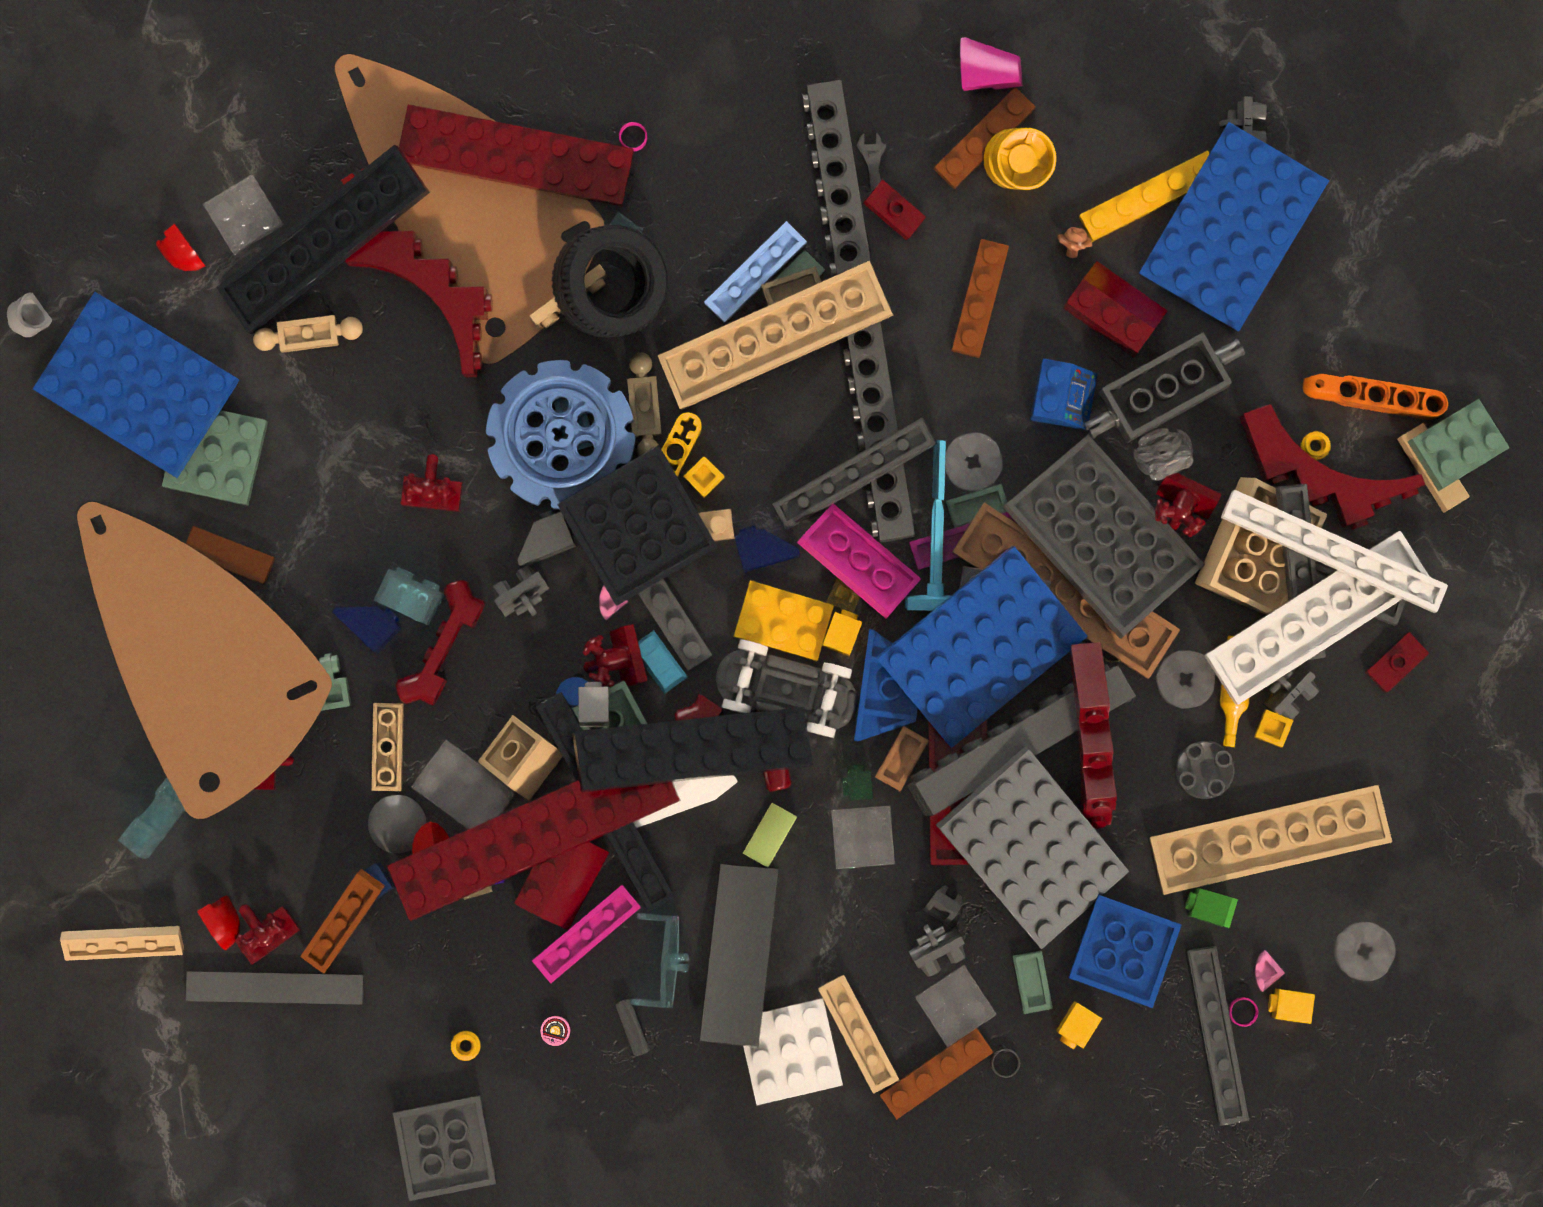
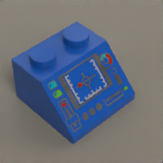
M1043 358L1040 364L1030 420L1087 431L1084 422L1090 419L1098 373L1071 363Z

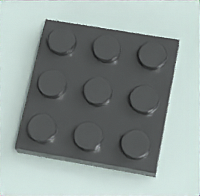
M481 1095L393 1112L409 1201L497 1184Z

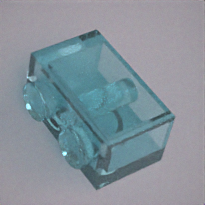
M400 567L397 568L396 572L388 568L374 601L430 627L444 597L441 592H438L440 586L424 579L422 584L412 580L414 574Z

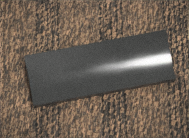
M720 864L700 1041L759 1048L779 869Z

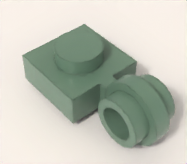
M327 653L324 657L319 658V662L329 674L332 687L321 711L352 706L347 677L335 678V673L340 672L338 655L332 656V653Z

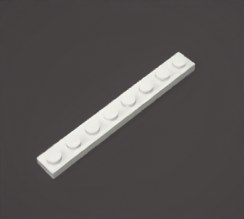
M1237 490L1231 492L1221 516L1222 519L1433 613L1438 611L1448 587L1447 584Z

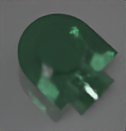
M864 764L847 766L848 778H842L843 796L849 795L850 801L873 799L871 769L865 770Z

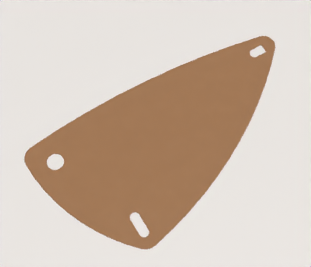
M346 54L341 56L335 64V73L368 164H371L393 145L399 147L408 104L495 121L457 97L423 80L381 63L356 55ZM356 67L360 69L365 79V85L362 87L355 86L348 73ZM412 165L430 193L394 222L399 231H414L418 239H422L423 254L418 256V259L448 258L453 266L457 267L458 282L453 284V287L484 286L487 294H492L493 310L488 312V320L494 317L502 319L506 327L505 332L499 337H491L485 329L488 320H476V323L481 324L482 330L481 341H477V352H481L483 363L494 364L528 342L544 328V326L537 328L530 315L555 297L552 293V270H554L555 259L559 256L560 250L567 244L561 238L562 233L583 221H587L590 224V229L604 226V220L600 213L586 199ZM593 257L591 258L590 262L588 263V265H587V267H586V271H587V269H588V267H589V265H590V263H591Z
M97 502L85 503L77 513L81 540L98 608L120 674L147 738L185 811L196 819L208 818L251 792L290 756L319 715L331 691V678L295 632L256 594L215 562L175 537L146 522ZM101 515L106 526V532L102 535L95 532L90 519ZM310 680L317 683L315 691L295 700L287 698V692L290 689ZM207 772L217 774L220 779L219 787L213 792H205L199 786L201 776Z

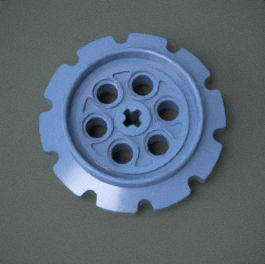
M567 360L539 363L537 365L538 372L535 375H529L526 371H521L501 389L505 401L502 404L492 405L486 425L487 436L496 440L495 445L488 448V454L498 476L501 479L513 478V484L510 489L523 500L538 506L542 500L549 499L551 507L555 510H560L557 504L615 471L619 466L630 462L633 457L636 439L634 433L626 431V426L634 421L630 406L621 391L615 393L608 391L611 385L610 378L586 364H583L578 371H573L570 362ZM564 399L569 402L567 411L564 413L554 411L553 406L557 400ZM541 414L544 419L543 423L535 428L529 426L528 420L531 415ZM583 414H591L594 417V422L590 427L585 428L578 424L579 418ZM565 429V433L568 436L567 439L561 438L559 441H556L555 431L561 432ZM535 442L543 445L542 453L536 457L528 454L529 446ZM583 443H591L594 446L593 453L587 457L581 456L578 453L579 446ZM558 457L568 459V467L563 471H556L553 468V462Z

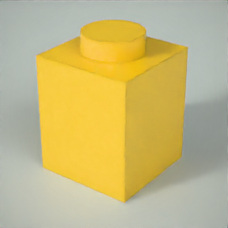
M843 609L841 614L835 612L822 647L850 657L862 622L857 620L858 615Z
M1275 988L1274 994L1269 996L1268 1011L1272 1012L1271 1017L1274 1019L1311 1024L1315 994Z
M1074 1001L1056 1032L1062 1035L1059 1041L1072 1049H1075L1077 1045L1084 1049L1102 1018Z

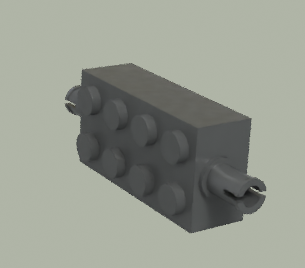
M1203 332L1103 387L1098 394L1106 406V411L1084 422L1086 430L1098 425V427L1089 432L1091 438L1094 439L1115 426L1119 429L1127 444L1225 390L1232 384V381L1223 366L1245 355L1243 347L1231 352L1239 347L1241 343L1238 339H1234L1232 342L1214 351Z

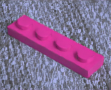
M621 885L532 960V962L551 984L639 910L641 906L628 890Z

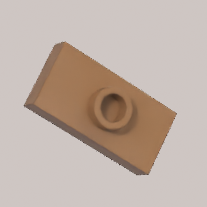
M903 726L875 778L901 791L929 740Z

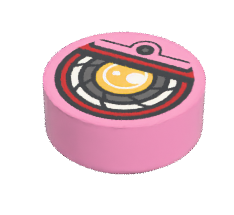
M551 1016L543 1022L540 1032L542 1039L547 1044L558 1046L567 1041L571 1029L565 1018Z

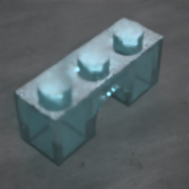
M168 778L156 790V797L142 815L132 821L118 839L120 843L140 858L150 857L185 811Z

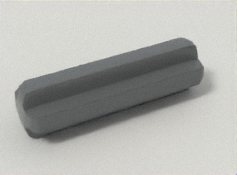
M624 999L617 1002L616 1009L633 1054L640 1056L647 1053L649 1047L631 1000Z

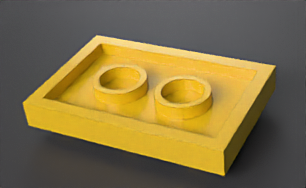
M750 580L734 637L818 661L834 605Z

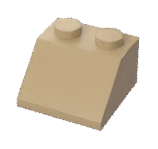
M512 715L478 762L508 787L530 801L550 772L556 767L562 758V754L558 748Z

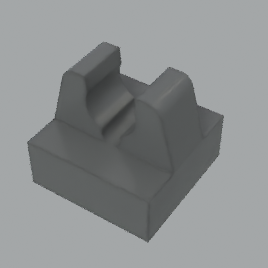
M944 885L934 893L923 911L948 926L962 907V896L958 894L954 900L945 895L949 887Z

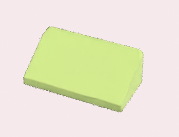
M771 803L743 854L768 868L797 816Z

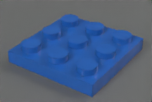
M1098 895L1068 978L1153 1008L1182 925Z

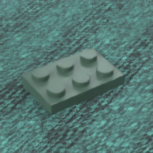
M1477 399L1408 441V444L1438 491L1510 448L1480 399Z

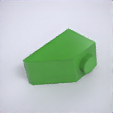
M1196 888L1195 893H1189L1185 909L1189 910V917L1230 928L1238 899Z

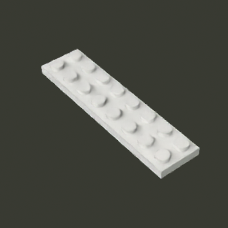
M1401 531L1394 533L1369 549L1429 576ZM1336 570L1204 656L1234 704L1239 705L1402 599Z

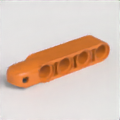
M1318 374L1303 380V392L1308 397L1335 402L1342 406L1425 420H1433L1439 417L1448 407L1446 395L1433 389L1356 376L1339 377ZM1341 384H1347L1352 388V397H1344L1340 393ZM1369 389H1376L1380 392V402H1374L1369 398ZM1403 393L1408 396L1410 400L1409 407H1403L1398 403V394ZM1428 398H1432L1438 403L1437 412H1432L1427 408L1426 401Z

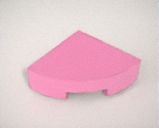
M603 585L599 596V607L602 616L607 620L627 604L628 601L626 600L616 606Z
M1266 950L1258 957L1254 969L1255 981L1261 992H1264L1285 974Z

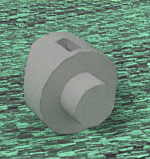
M33 293L24 294L18 300L12 302L7 309L9 327L23 337L35 336L52 322L51 317Z

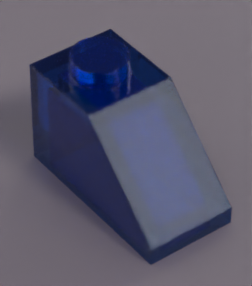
M755 526L739 530L740 535L734 536L744 573L800 557L798 548L764 529L756 530Z
M377 606L339 607L332 611L377 654L402 629L397 624L400 619L388 607L384 611Z

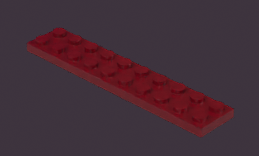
M578 780L394 862L387 867L408 919L412 921L681 801L673 782L581 792Z

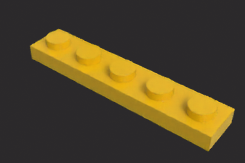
M1209 151L1080 214L1079 218L1091 242L1185 196L1209 156Z

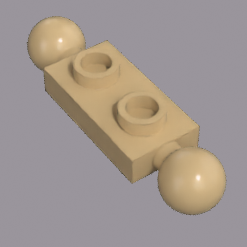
M335 315L277 322L278 332H273L269 328L257 330L254 334L253 342L262 351L271 350L275 344L279 343L282 353L338 346V336L342 335L348 340L357 339L362 334L363 326L360 320L355 317H347L340 324H337Z

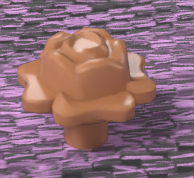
M1070 227L1064 234H1059L1057 237L1059 242L1067 247L1066 256L1070 258H1077L1079 250L1092 247L1093 244L1082 228Z

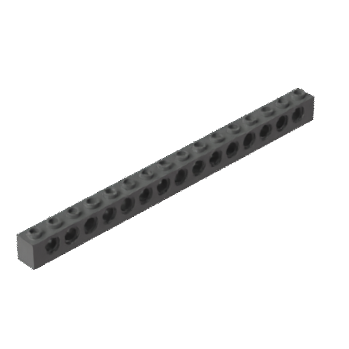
M841 80L807 85V94L802 95L804 112L810 111L811 122L807 123L809 140L815 141L816 147L815 151H811L813 168H819L820 179H816L818 196L824 197L825 207H820L822 224H828L830 234L825 235L827 253L833 252L834 263L829 264L831 278L867 261L871 262ZM822 109H829L833 112L834 116L829 120H822L819 118L818 112ZM826 137H834L838 141V145L834 148H826L822 141ZM831 165H838L842 168L843 172L841 175L833 177L827 173V168ZM835 193H843L847 197V201L842 205H837L832 202L831 197ZM840 221H847L851 224L852 229L847 233H841L836 229V224ZM845 249H851L856 253V258L853 261H844L840 253ZM881 322L846 336L848 348L843 349L845 366L851 365L852 376L847 377L849 392L856 395L857 405H852L854 422H860L861 433L857 434L859 451L870 448L898 431ZM860 333L866 334L870 338V343L867 346L860 347L855 344L854 337ZM862 362H870L873 364L875 371L871 375H863L859 371L858 366ZM868 390H874L878 393L879 400L874 404H869L863 399V394ZM877 418L883 422L884 428L880 432H872L868 428L867 423L871 419ZM904 464L884 474L893 480V486L890 489H881L877 485L876 479L870 482L871 490L866 491L868 508H874L875 519L870 520L873 537L878 536L879 543L909 539L915 536ZM885 504L896 506L898 514L894 518H886L882 514L881 508Z

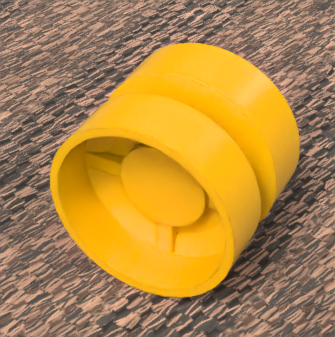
M1033 128L1002 130L990 139L984 152V167L989 178L998 186L1006 189L1031 190L1038 188L1049 180L1056 166V151L1053 143L1043 132Z

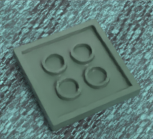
M221 410L179 477L176 478L165 471L162 487L249 506L268 421Z

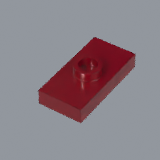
M883 179L863 202L864 205L905 240L912 236L926 218L925 215Z
M1407 632L1365 673L1384 693H1388L1429 652L1410 632Z

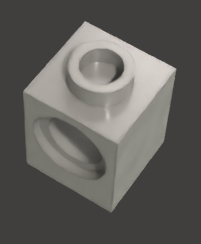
M587 682L585 687H578L579 726H609L608 687H602L601 682Z

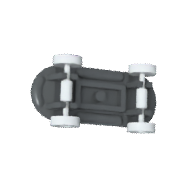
M740 639L738 648L741 650L728 654L720 662L717 669V688L724 698L722 708L743 714L750 713L751 710L762 712L804 707L807 731L834 738L836 729L848 724L857 710V693L852 683L848 680L852 670L839 665L824 662L822 669L767 654V646Z

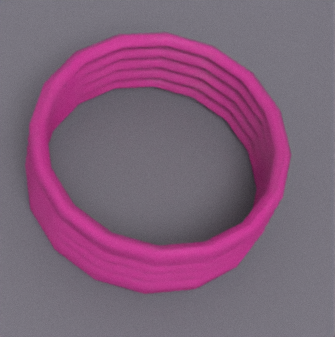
M637 122L626 123L620 129L619 132V141L623 147H628L621 140V135L624 129L629 126H638L644 131L645 139L640 146L633 149L634 151L642 149L647 142V132L645 130V127Z
M1245 997L1236 998L1232 1001L1228 1010L1232 1022L1244 1027L1252 1025L1256 1021L1259 1012L1255 1002ZM1245 999L1254 1005L1255 1016L1247 1024H1239L1232 1017V1007L1238 1000Z

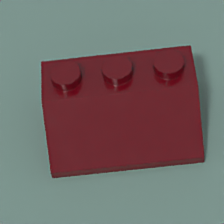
M1096 261L1063 308L1133 358L1167 313L1165 308L1098 261Z
M587 842L534 866L514 904L542 919L569 930L609 852L591 842Z

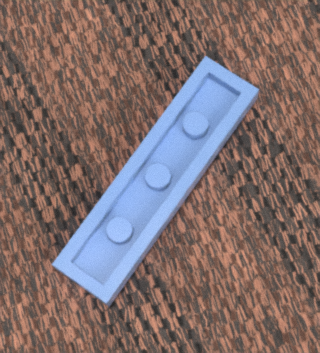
M786 221L704 301V304L725 324L762 288L761 284L767 283L807 244V241Z

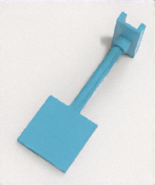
M936 440L937 445L933 447L932 498H934L931 515L930 583H927V595L905 597V608L907 610L933 611L951 596L944 595L945 584L942 583L944 525L942 500H944L945 440Z

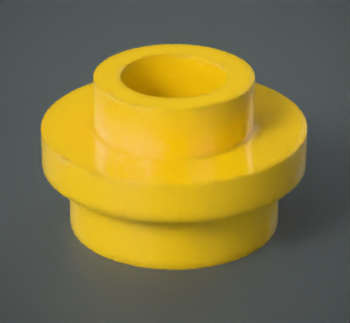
M1319 431L1308 433L1301 442V449L1315 460H1321L1326 457L1331 447L1329 438ZM1312 441L1320 444L1319 451L1311 449L1310 444Z
M471 1031L459 1032L451 1042L452 1053L456 1058L463 1061L475 1058L481 1048L478 1036ZM463 1040L470 1041L471 1049L469 1051H464L461 1048Z

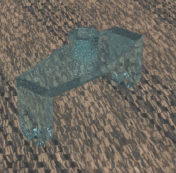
M637 913V919L666 921L661 957L660 1000L634 998L631 999V1005L671 1008L674 1002L677 971L687 972L689 964H682L681 961L690 960L688 953H679V916Z

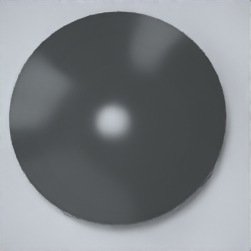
M1198 741L1190 744L1181 752L1176 763V776L1180 786L1191 796L1200 799H1211L1223 794L1230 787L1235 774L1231 754L1223 746L1213 741Z
M404 795L387 796L377 802L370 812L368 818L369 834L374 843L382 850L390 853H404L412 849L415 834L421 826L427 823L426 816L422 807L414 799Z

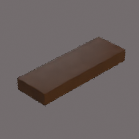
M195 526L192 527L186 542L188 546L206 556L221 568L264 585L275 561L273 556Z

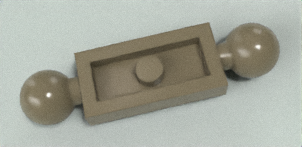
M643 352L635 353L630 358L629 367L636 374V378L627 379L629 404L634 419L631 423L632 433L635 434V437L642 438L637 446L638 456L659 445L653 439V436L662 435L657 377H648L647 373L652 368V360L649 355Z

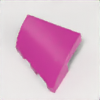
M966 37L961 38V80L964 91L990 87L996 90L1023 86L1020 56Z

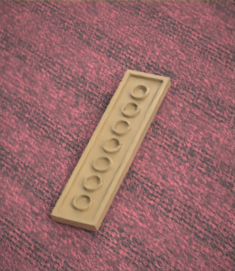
M867 261L658 355V358L677 404L682 410L893 316V313L871 262Z
M1374 785L1149 837L1161 892L1162 895L1391 843L1392 838L1379 785Z

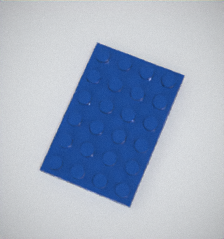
M1228 122L1138 274L1239 332L1329 180Z
M94 292L33 387V390L178 478L240 380L97 292Z
M1012 545L876 658L950 748H952L1070 652L1071 645L1081 643L1088 636L1016 547Z

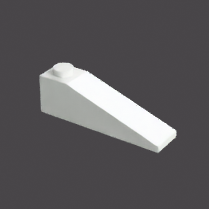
M732 775L673 782L681 801L633 823L638 828L713 801L738 781Z

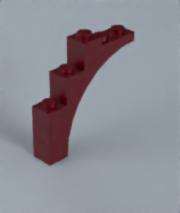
M414 231L380 232L344 261L348 266L374 268L395 274L413 283L430 296L442 310L453 330L460 353L462 374L466 378L477 377V370L482 369V354L477 352V341H481L482 330L481 324L476 323V320H488V312L493 310L492 294H487L484 286L453 287V284L458 282L457 267L453 266L448 258L418 259V256L423 254L422 239H418Z
M1271 404L1244 413L1239 417L1263 482L1272 480L1274 485L1290 479L1288 474L1291 473L1295 485L1307 484L1308 499L1312 507L1329 502L1328 496L1331 497L1342 528L1351 526L1352 530L1368 525L1367 519L1375 516L1371 505H1374L1376 510L1392 504L1390 498L1401 495L1402 500L1419 494L1418 488L1425 485L1422 474L1395 480H1370L1352 477L1328 468L1310 457L1292 440L1280 424Z
M1101 642L1071 645L1070 663L1079 739L1081 813L1094 829H1099L1106 825H1111L1112 812L1116 810L1117 794L1112 767L1113 744L1109 724L1110 701Z

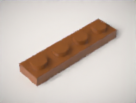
M1015 87L934 167V170L955 189L984 161L985 148L990 139L1002 130L1017 128L1035 110L1036 106Z
M981 239L951 351L980 358L1009 248L1008 245Z
M360 869L300 957L324 974L385 885L363 869Z
M974 1028L879 1095L897 1120L991 1055L993 1051L979 1030Z

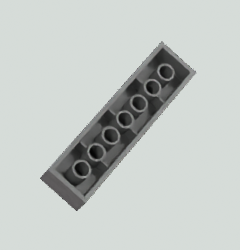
M1106 664L1104 668L1110 711L1136 695L1119 666L1109 668L1108 664ZM1073 682L1061 689L1064 694L1058 696L1056 693L1036 703L1039 708L1035 711L1032 708L1026 709L1012 717L1014 723L1008 726L1005 723L987 732L988 738L984 741L982 738L975 739L961 747L964 751L959 755L957 753L949 754L938 760L936 763L939 767L932 770L931 767L925 768L911 776L913 782L908 784L907 787L924 816L935 815L974 792L1023 747L1026 746L1035 756L1078 731Z

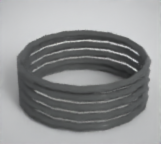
M999 1049L991 1058V1068L1000 1077H1012L1020 1068L1019 1056L1011 1049ZM1005 1050L1012 1052L1018 1062L1015 1072L1006 1076L997 1073L993 1064L995 1056Z

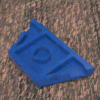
M869 629L854 741H861L914 723L917 718L918 708L876 658L893 643L873 629Z

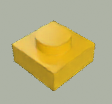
M705 456L683 476L703 498L725 478Z
M1266 709L1263 712L1254 737L1283 748L1293 720Z

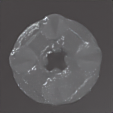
M1161 428L1144 435L1138 441L1139 447L1137 450L1134 449V458L1138 469L1144 474L1150 475L1152 480L1159 481L1182 469L1189 468L1193 464V447L1190 437L1184 431L1177 429L1178 433L1169 432L1168 428Z
M982 433L965 434L957 437L951 442L945 453L946 474L955 486L966 491L976 492L991 486L997 480L1002 470V455L997 443ZM974 455H978L980 457L978 462L981 464V467L969 469L965 458L967 456L972 458Z
M1177 651L1166 657L1160 664L1156 674L1157 688L1162 698L1170 705L1180 709L1195 708L1205 703L1211 697L1215 685V672L1204 655L1192 651ZM1181 672L1185 675L1189 673L1193 675L1191 679L1193 685L1190 688L1187 685L1181 686L1179 684L1181 680L1179 674Z
M1356 922L1347 926L1336 938L1335 958L1337 964L1351 978L1361 981L1379 979L1387 973L1392 961H1394L1396 953L1394 941L1391 935L1379 925L1370 922ZM1362 943H1365L1366 947H1372L1373 952L1368 954L1369 959L1364 960L1363 956H1358L1357 953Z

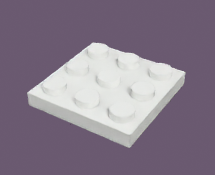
M823 998L763 1012L759 1048L743 1046L757 1105L843 1085Z

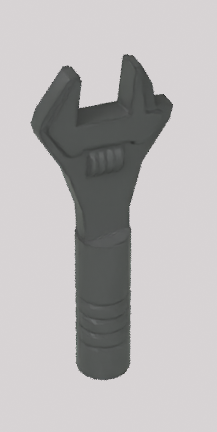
M863 133L857 142V148L864 156L868 165L871 193L881 181L879 166L881 156L886 149V144L882 143L878 133H876V144H865V134Z

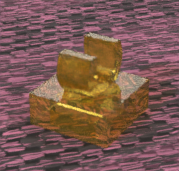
M837 577L826 603L853 613L860 596Z

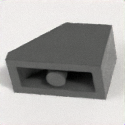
M550 510L538 516L540 520L533 523L517 559L521 568L576 547L562 512L556 513L555 510Z

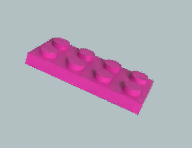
M832 504L797 542L885 619L888 618L921 580L917 574L835 504Z

